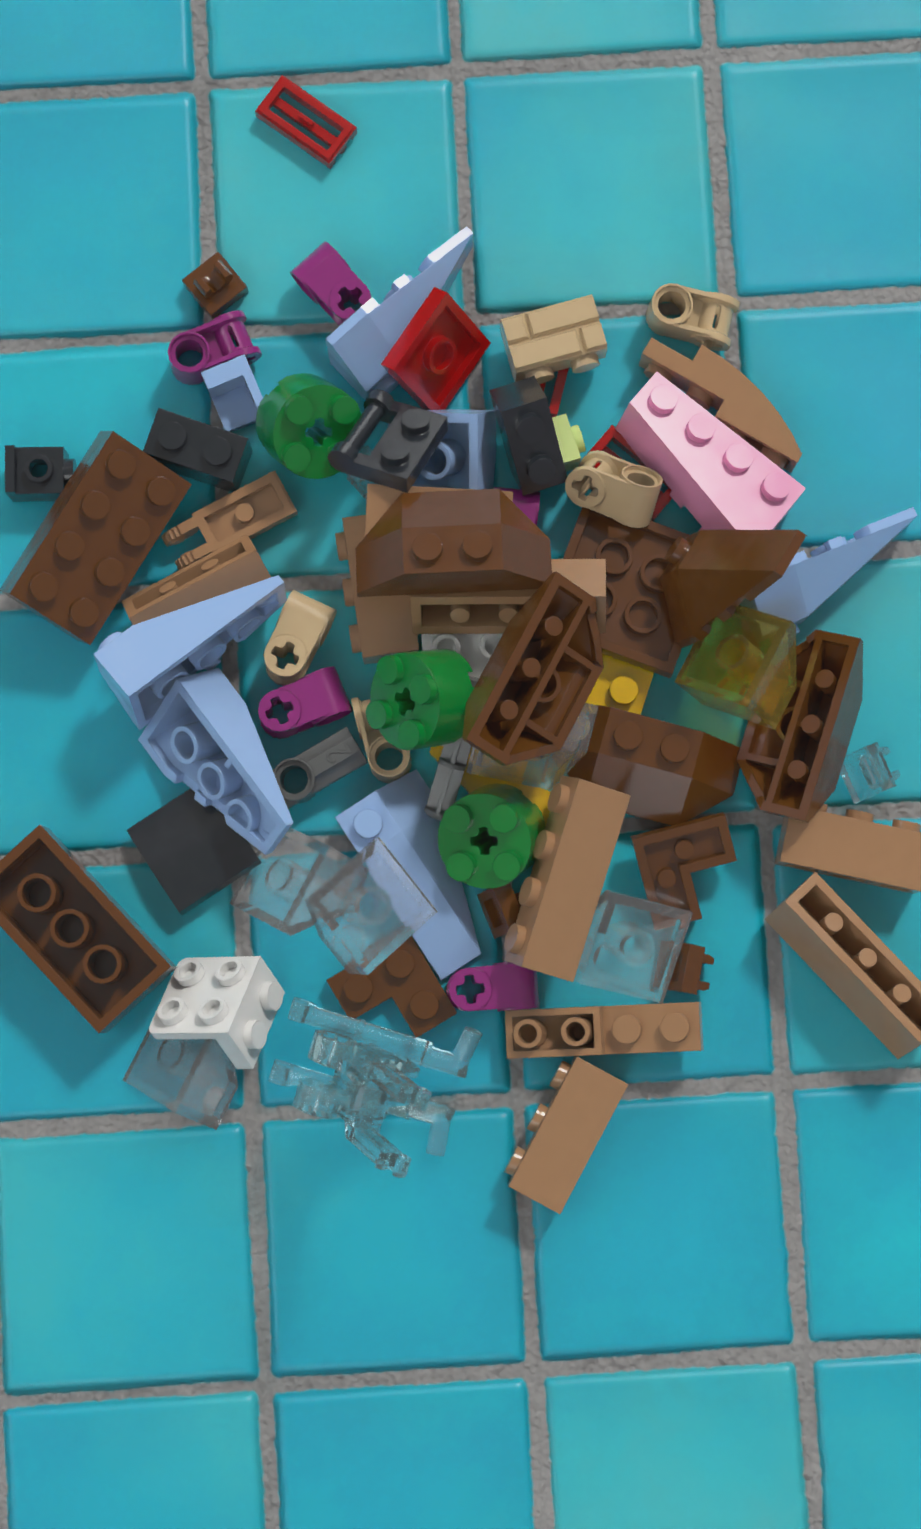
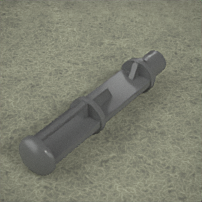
M469 676L472 687H475L479 678ZM463 738L458 739L455 743L443 746L429 798L424 808L425 813L432 819L441 821L446 809L456 801L472 747L463 741Z

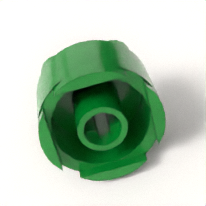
M299 373L283 378L277 382L279 385L269 395L265 394L258 406L256 431L260 442L275 460L298 476L308 479H323L339 473L340 471L336 470L329 463L328 454L337 442L344 441L361 416L358 403L346 392L317 375Z
M444 648L396 653L382 657L377 663L371 685L370 703L366 708V718L369 725L373 729H378L391 745L402 750H416L455 743L458 739L463 738L466 702L474 689L468 672H473L472 668L459 653Z
M499 783L479 787L452 804L444 812L438 829V848L449 876L472 887L493 889L510 883L525 872L535 862L533 855L535 841L538 834L545 829L544 817L538 806L524 796L523 792L518 788ZM487 829L490 836H497V843H494L493 839L488 837Z

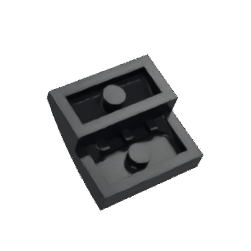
M191 788L127 829L128 834L181 915L195 908L262 863L250 843L226 824L224 814L212 805L206 807L201 805L194 799L195 791Z

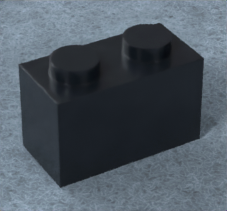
M535 376L489 390L510 470L523 496L565 483L567 474L548 400Z
M158 408L143 452L176 474L234 492L240 488L253 450L249 439Z

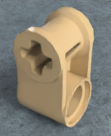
M668 283L655 291L646 310V321L649 328L660 336L690 342L699 347L703 345L710 350L726 351L730 349L731 345L728 333L733 313L739 311L740 301L723 293L706 292L675 283ZM662 302L674 303L680 310V317L670 319L663 316L659 311L658 304ZM716 315V322L713 328L714 317Z
M596 450L586 454L582 458L579 467L569 473L565 480V490L570 500L580 507L588 508L613 518L625 526L642 528L650 524L663 479L659 473L649 467L635 465L612 456L605 451ZM596 463H601L597 469L593 468L596 465ZM589 489H591L592 492L588 496H585V493Z
M295 590L290 593L264 651L266 672L272 681L278 685L285 686L306 675L318 648L322 646L331 629L337 613L336 609ZM288 652L293 653L296 665L288 663L284 669L279 668L276 656L284 658Z
M358 697L351 698L360 739H363L367 760L373 775L379 781L391 783L408 774L412 766L410 750L394 747L382 736L378 729H373L369 725L366 718V708L370 703V699L361 701ZM387 748H394L403 755L402 763L394 770H384L377 765L378 755Z

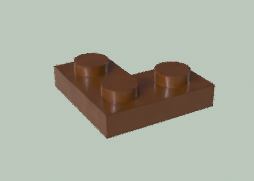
M724 812L631 836L655 930L702 919L691 873L737 861Z
M409 931L326 980L350 1021L392 997L417 1038L457 1014Z

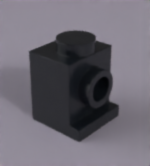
M5 445V493L13 502L56 501L77 468L76 460L69 459V454L64 447H15V445ZM35 465L48 466L46 474L42 477L32 476V469Z

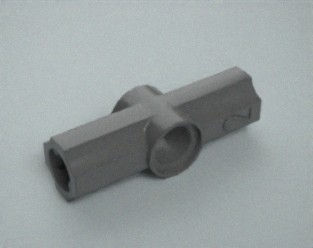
M345 727L296 757L281 761L273 769V773L287 808L290 809L297 804L309 801L317 792L368 762L349 729ZM295 768L305 770L308 776V783L305 789L296 794L288 793L284 787L285 775Z

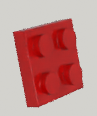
M434 287L381 365L422 409L445 410L491 342L447 292Z

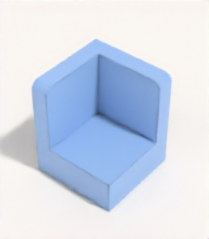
M245 354L201 372L226 431L234 432L256 423L258 406L263 396Z

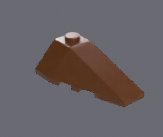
M699 530L685 538L682 536L678 537L664 557L668 565L660 577L675 643L684 648L701 641L709 635L712 626L708 623L715 617L725 622L733 616L736 607L745 598L752 601L784 575L807 535L800 530Z

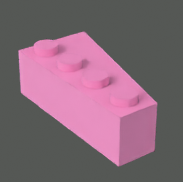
M658 372L651 377L630 401L615 428L645 466L661 475L662 479L672 490L669 495L680 508L685 506L702 526L700 530H775L806 489Z

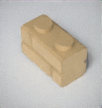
M592 294L503 318L500 321V333L515 382L535 376L538 383L542 384L555 377L553 372L570 367L573 373L586 372L600 365L599 359L606 356L607 342Z

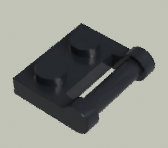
M375 389L370 392L364 401L363 406L365 410L344 441L337 442L328 454V460L332 467L342 473L408 493L447 433L448 419L447 416L394 401L388 392ZM380 421L390 424L369 456L359 453Z

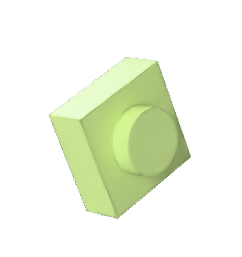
M565 413L553 417L552 420L567 472L579 467L580 453L585 452L586 448L579 426H570Z

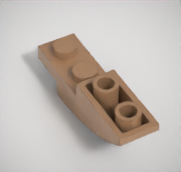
M651 337L639 362V366L645 369L644 374L646 377L651 379L658 372L677 388L686 392V395L705 410H708L710 406L718 410L715 415L718 420L782 470L784 468L789 472L793 471L802 453L792 432L771 402L743 373L703 345L699 348L694 359L691 360Z
M701 1002L505 1011L507 1059L704 1050Z

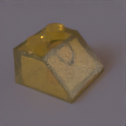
M739 605L736 607L733 616L725 622L715 617L708 623L712 626L709 635L693 644L674 682L702 705L775 730L797 688L796 625L790 620Z

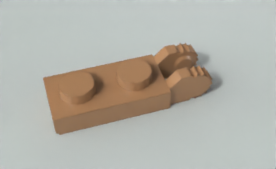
M272 471L192 513V518L167 530L161 538L168 547L183 542L199 530L204 536L207 543L182 554L175 561L178 570L246 534L251 540L297 516L298 512L276 471Z

